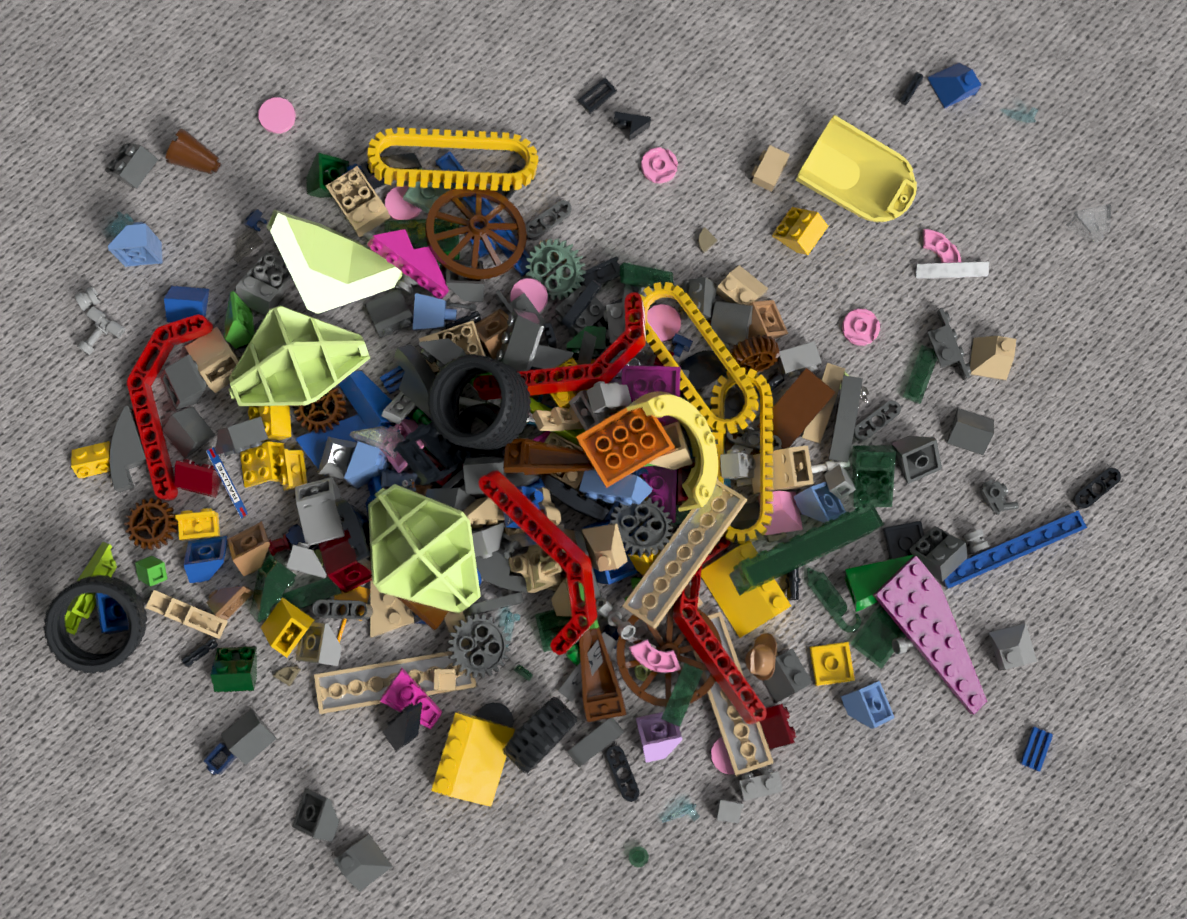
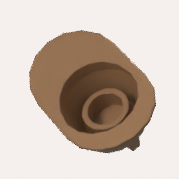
M764 633L758 636L753 649L747 653L745 658L746 667L749 672L762 681L771 678L775 670L777 643L772 634Z

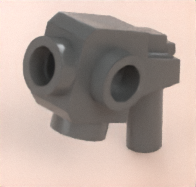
M989 480L982 484L983 488L980 490V494L986 505H989L992 512H995L996 515L1005 510L1019 508L1017 501L1006 502L1004 496L1008 494V489L1004 483L1000 484V482Z

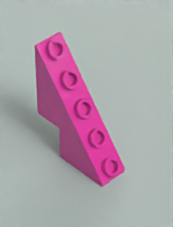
M405 229L373 235L367 243L373 252L385 258L388 263L400 269L403 274L412 278L418 285L427 289L436 298L443 299L449 292L435 256L432 254L429 246L413 249Z

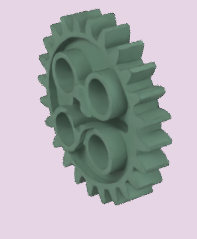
M551 238L547 240V243L542 241L540 245L534 246L535 250L530 251L532 257L527 258V261L531 264L525 266L527 269H530V272L526 273V275L541 282L547 290L548 297L551 295L552 300H555L557 297L559 300H562L564 296L568 298L581 286L579 282L584 281V278L580 275L586 273V271L581 270L585 263H580L579 261L583 256L577 257L576 255L579 250L573 251V244L566 246L567 241L564 240L560 243L559 238L555 239L554 242ZM554 252L558 254V260L554 258ZM565 258L567 259L564 265L560 266L555 273L544 280V277L556 268L555 266L561 264ZM541 264L545 266V272L541 270ZM566 267H568V268L570 269V271H571V274H570V275H568V274L566 273V271H565V268H566ZM552 279L557 281V287L553 285Z

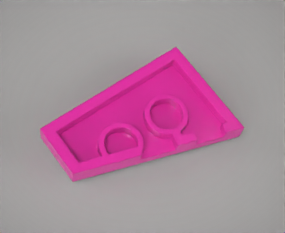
M402 667L380 698V702L398 712L403 711L402 709L411 703L416 705L422 702L420 724L429 729H432L442 715V710Z

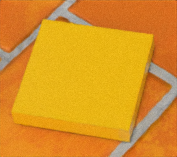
M849 642L809 647L815 686L855 681Z

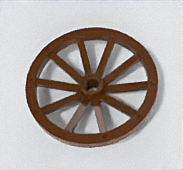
M463 186V189H452L441 195L430 208L425 224L426 240L435 258L448 270L467 278L490 279L508 272L519 261L526 245V226L518 209L500 193L488 188L486 190H479V186H475L474 190ZM466 196L476 197L474 216L458 198ZM482 198L498 204L486 216L481 215ZM452 201L467 219L439 212V210L445 204ZM503 209L514 221V223H489ZM435 218L464 226L434 234ZM491 230H517V246ZM467 233L448 256L437 242L441 239ZM488 237L514 252L513 255L501 264ZM473 239L471 268L455 262L453 259ZM480 240L485 245L496 267L477 269Z
M674 604L667 612L666 643L656 629L646 624L660 646L657 647L650 644L652 647L663 652L665 649H670L674 651L677 661L710 672L704 663L680 655L694 650L691 645L678 648L685 639L683 633L672 643ZM697 608L701 617L722 645L720 635L714 623L704 612ZM632 615L627 621L634 626L639 618ZM620 635L618 637L616 661L619 673L626 686L637 697L649 704L665 708L685 706L703 697L716 682L710 673L705 683L697 690L680 666L681 670H678L677 673L692 694L679 699H671V672L665 673V699L652 696L645 692V690L658 672L652 670L639 687L630 676L628 668L641 664L637 660L625 662L624 651L626 641L638 644L643 642V640L635 637L623 639ZM717 660L718 666L722 667L721 662Z

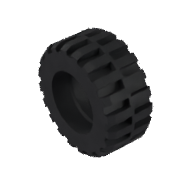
M552 697L503 747L504 754L523 773H529L577 723V716L559 698Z

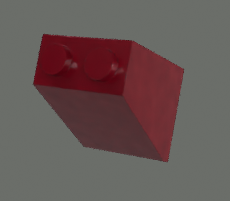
M344 530L345 536L318 544L327 576L344 593H347L371 581L372 571L357 561L356 553L348 541L351 535L348 530Z

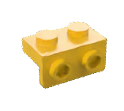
M110 441L72 450L71 467L77 478L111 471Z
M281 450L277 455V464L281 469L279 481L283 485V490H295V487L307 484L303 450Z
M211 508L200 509V512L193 513L190 510L181 511V514L175 515V519L178 520L179 540L181 541L220 536L219 514L212 511Z

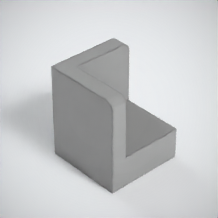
M840 464L825 473L824 476L829 491L837 498L842 499L856 490L850 473Z
M719 799L716 820L739 823L741 809L744 807V804Z

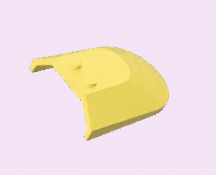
M833 115L796 178L797 182L855 215L872 222H887L901 216L913 203L917 190V181H915L913 168L902 155L836 115Z

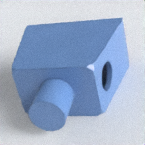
M415 293L413 330L445 328V320L456 321L457 309H446L445 300Z

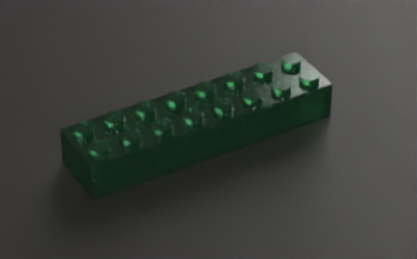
M863 504L850 513L848 511L838 516L839 518L826 521L818 528L813 527L801 536L798 534L786 543L781 542L768 551L764 550L751 559L747 558L739 562L738 565L733 567L734 571L729 574L739 596L857 541L883 526L884 523L874 504L867 507Z

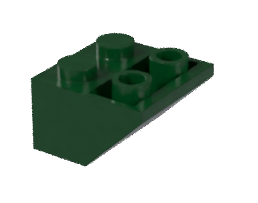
M586 326L567 343V351L574 353V360H578L584 331L597 337L592 359L596 360L605 351L606 327Z
M257 646L217 648L210 674L214 692L254 691L257 680Z

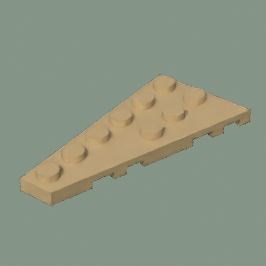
M372 580L370 581V605L373 608V614L370 617V638L414 623L412 610L396 596L379 592L372 583Z

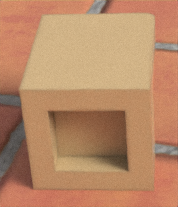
M434 669V690H456V670Z

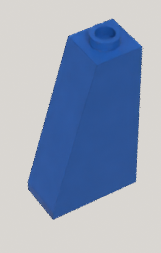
M362 371L352 372L338 384L372 434L389 433L397 424L382 417L384 409L392 400Z
M359 414L339 421V426L335 423L331 424L334 428L332 431L327 426L326 433L319 429V433L313 431L296 438V441L318 470L328 437L358 443V441L363 442L372 435Z

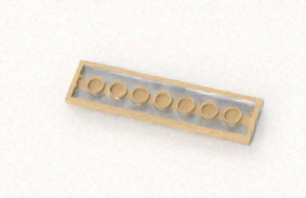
M716 480L715 488L707 503L703 507L692 509L669 540V543L666 544L623 604V607L656 629L744 506L747 499Z
M718 612L709 615L708 617L718 630L723 648L743 675L722 613ZM694 627L695 633L699 635L698 629ZM693 650L696 661L703 663L696 651ZM699 669L703 683H705L710 672ZM729 677L730 683L733 684L732 678ZM716 681L707 694L735 776L773 764L774 762L760 722L747 724ZM741 693V694H740L741 699H742L743 701H745V697H744V695Z
M449 651L314 674L319 714L383 704L380 702V698L401 667L428 696L477 687L476 678L472 677V672L469 676H465V669L462 672H458L460 665H452L456 660L455 658H448L453 654ZM471 651L465 654L466 658L471 654ZM434 669H455L456 690H434Z

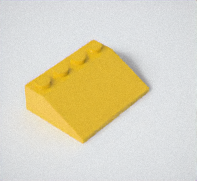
M750 540L746 541V544H741L701 571V578L739 638L791 607L788 599Z
M460 711L456 712L431 791L461 800L492 806L507 757L503 752V747L513 737L515 729Z

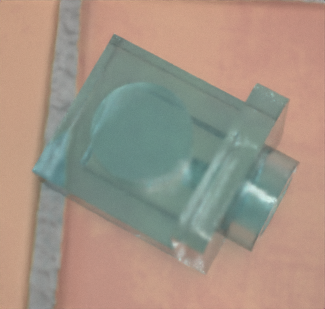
M118 211L117 215L119 217L106 228L114 238L126 225H133L134 220L127 213L123 215Z

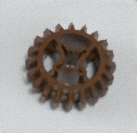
M767 335L745 338L744 341H739L738 345H734L733 349L729 351L738 365L746 369V374H748L750 369L757 371V373L769 369L770 366L779 360L778 357L780 356L777 342L772 336Z
M338 388L331 389L326 393L327 396H323L321 399L311 403L312 407L308 416L305 413L306 405H294L295 408H298L294 411V414L299 415L296 420L302 422L301 426L303 428L307 427L309 432L314 429L315 433L318 434L319 429H322L323 433H326L327 426L331 431L334 430L331 424L335 423L339 426L338 419L344 420V416L340 414L346 412V409L342 407L346 405V402L342 400L343 394H338ZM334 399L335 409L333 414H331L328 411V408L331 405V401ZM314 403L323 406L325 412L317 409V406ZM321 416L327 418L326 420L321 422L313 421L314 419L316 420Z
M150 498L149 502L146 499H142V505L138 502L135 503L136 509L129 508L132 515H126V518L130 519V521L125 522L124 525L130 527L125 532L131 534L128 539L131 541L135 540L134 545H140L142 549L148 547L149 550H153L154 546L160 549L161 542L164 545H168L166 539H174L170 534L171 532L177 533V530L173 528V526L178 525L177 521H173L177 514H172L174 508L169 507V503H163L159 498L156 501L154 498ZM151 509L161 510L164 517H155L151 513ZM143 514V520L138 523L140 516ZM151 520L155 522L154 524H152L153 527L148 526V523H150ZM165 524L163 531L159 534V528ZM148 530L149 534L152 535V539H144L139 534V531Z

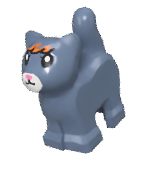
M390 468L382 472L381 487H391L396 484L415 492V484L421 483V479L415 473L408 474L405 471L398 473Z

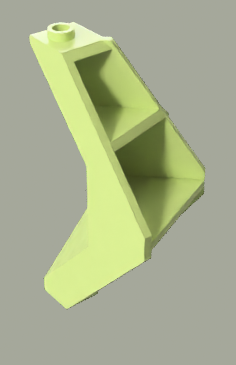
M274 210L266 227L280 251L306 308L315 313H321L394 288L397 280H400L403 275L400 269L388 263L385 258L373 252L369 247L322 224Z
M280 305L269 309L229 377L231 386L229 392L232 400L236 399L239 406L307 405L320 399L368 361L370 356L362 335Z
M396 484L387 490L382 488L375 494L377 498L368 504L372 583L379 592L458 614L471 606L481 595L471 524L466 515L460 510Z

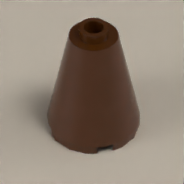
M181 128L176 133L178 138L175 141L172 140L167 150L166 162L207 174L217 173L221 165L219 157L189 132Z

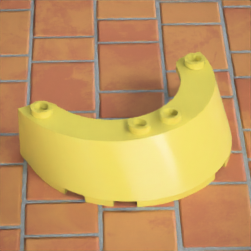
M652 392L641 396L626 407L628 411L642 407L646 416H673L682 424L691 442L695 466L691 468L687 480L682 484L689 499L678 508L679 512L703 507L713 493L718 474V455L715 438L706 419L692 404L673 394Z

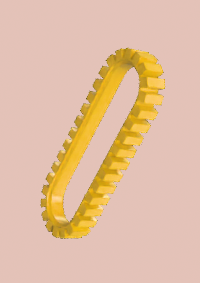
M397 127V133L395 134L392 128L385 129V135L379 132L375 135V139H371L368 148V164L371 173L375 172V178L379 181L384 178V183L391 185L393 180H396L397 187H404V181H408V187H416V181L420 182V188H427L428 182H432V188H439V183L443 182L446 189H451V183H455V189H463V183H467V189L474 190L475 184H479V190H486V185L490 184V190L497 191L498 185H502V191H509L510 185H513L514 190L521 189L522 184L525 187L530 184L531 179L533 180L536 175L538 155H536V148L534 146L530 147L531 142L525 138L520 142L521 136L514 134L513 139H510L508 132H502L501 138H498L497 132H490V137H486V131H479L478 137H474V131H467V136H463V130H456L455 136H451V130H444V135H439V129H432V135H428V129H421L420 134H416V128H409V134H404V128ZM390 146L509 150L521 155L526 165L516 173L397 169L384 164L380 159V154Z
M661 282L654 283V291L649 286L643 291L647 296L641 295L645 307L646 341L665 367H679L650 326L647 312L655 300L669 297L675 299L681 305L745 396L744 407L737 416L731 419L716 417L681 370L680 390L690 404L706 419L708 426L713 430L716 428L719 433L725 434L727 428L730 434L738 432V424L742 430L748 427L745 419L753 422L756 415L751 410L758 411L759 403L755 400L758 399L757 392L689 295L678 285L675 287L673 283L665 282L664 287Z
M741 368L743 372L746 374V369ZM750 369L746 376L760 394V515L755 525L749 529L739 530L731 526L726 529L722 536L727 533L726 539L733 543L737 537L739 544H746V536H749L751 543L758 540L756 532L763 536L767 532L763 524L770 526L772 522V517L766 514H773V504H766V502H773V492L766 491L773 490V480L766 479L773 478V468L766 467L773 466V456L766 455L773 454V444L766 443L773 442V433L770 431L773 430V409L766 408L773 407V397L769 396L772 395V392L762 374L758 376L757 371ZM728 371L726 373L729 379L721 375L717 380L719 386L714 385L712 390L713 395L716 397H711V406L718 409H711V412L721 419H724L726 392L730 387L737 384ZM715 428L714 430L712 429V435L715 438V443H718L715 444L718 455L717 479L724 484L720 455L724 454V433H719Z

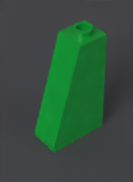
M913 555L845 569L844 579L855 611H861L878 602L873 594Z

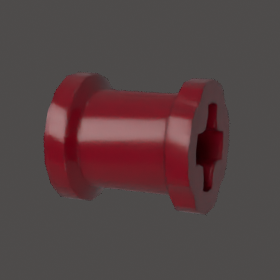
M286 534L275 540L268 539L270 543L269 550L272 556L281 551L292 550Z

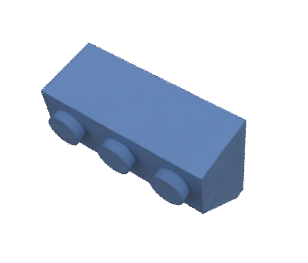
M143 222L126 225L108 245V250L125 267L163 263L162 242L147 224Z
M358 441L344 479L356 489L366 485L372 477H381L382 472L388 469V459L380 448Z
M589 470L584 471L579 491L585 495V498L591 500L600 498L608 503L620 501L621 504L631 506L632 503L640 504L652 492L653 488L637 475H628L606 488L596 471Z

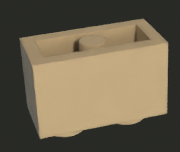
M771 145L767 151L763 150L759 158L761 161L760 165H756L752 171V183L772 192L790 154Z

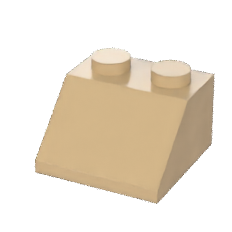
M739 265L719 284L716 294L726 302L749 305L751 302L758 301L768 288Z

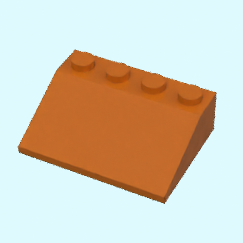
M642 407L630 411L624 408L576 436L578 444L606 488L675 448L658 418L653 415L646 416Z

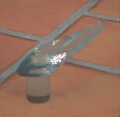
M1032 107L1028 114L1002 109V112L1015 120L1034 123L1036 122L1034 117L1038 110Z
M508 611L506 615L504 633H509V635L505 637V640L511 641L514 622L520 620L518 613L512 614Z
M687 804L672 811L661 821L662 823L683 817L686 814H689L693 821H695L700 815L695 810L696 804Z

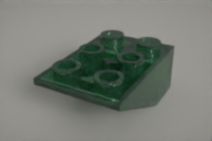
M853 445L852 471L853 483L856 489L853 491L854 507H892L896 452L891 445Z
M269 555L257 573L250 614L258 623L269 616L272 606L280 602L283 597L282 593L295 582L296 574L272 555Z

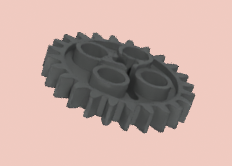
M651 498L647 501L643 500L640 504L632 503L631 506L619 503L618 507H615L611 514L609 525H618L622 543L625 547L624 550L625 552L628 549L631 550V556L635 552H638L639 558H641L643 553H645L646 557H649L651 552L656 555L658 550L662 551L664 549V546L669 543L672 537L670 532H672L673 527L669 526L672 523V519H666L670 513H663L662 511L665 507H657L658 501L653 504L651 503ZM638 512H642L645 516L639 515ZM624 523H628L631 527H626ZM651 526H656L658 530H654ZM637 537H642L644 541L638 540Z
M473 614V620L470 616H466V623L463 620H459L460 627L454 625L453 628L456 632L449 633L453 639L447 641V643L452 645L447 651L453 654L448 658H455L456 661L452 665H460L458 672H462L465 669V676H469L471 672L473 678H476L478 673L480 678H484L485 672L488 676H492V669L495 672H499L498 665L505 666L502 659H509L505 655V652L511 651V649L506 648V645L510 644L511 641L505 640L509 633L503 634L502 631L505 626L498 627L499 620L493 623V616H489L487 620L485 614H481L480 619L477 614ZM478 627H482L485 630L482 638L477 635ZM489 635H493L489 641L480 646L481 649L475 650L467 658L465 657L467 652L477 647V643L483 642ZM464 638L469 641V648L466 650L461 646V641ZM491 642L496 645L495 653H491L488 649ZM476 654L481 658L479 665L473 663V657Z

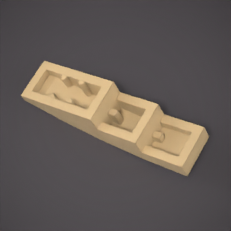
M830 363L826 364L821 380L836 393L806 427L802 438L821 443L845 368Z
M571 406L569 408L554 407L551 411L536 410L532 414L539 431H564L584 428Z
M153 590L145 607L220 639L228 622L156 590Z

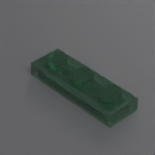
M625 262L620 265L621 283L646 288L649 286L651 289H654V283L661 282L663 287L665 282L673 283L674 285L673 272Z
M921 345L902 398L921 404L937 360L933 349Z
M327 577L279 596L280 599L283 597L298 609L313 605L318 600H326L340 595L342 591Z
M686 663L683 664L662 714V720L678 727L681 726L703 673L702 670Z

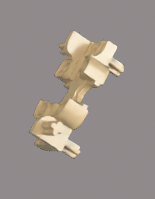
M539 489L543 494V501L539 502L540 511L556 526L559 525L561 522L560 511L555 507V503H552L549 489ZM505 527L507 535L524 533L522 529ZM538 544L529 546L524 554L509 558L510 569L524 576L527 592L535 593L551 586H560L564 581V577H561L559 574L563 568Z

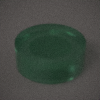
M521 665L515 667L514 671L530 682L533 674Z
M636 846L630 850L628 858L633 866L643 867L647 864L649 855L645 848Z

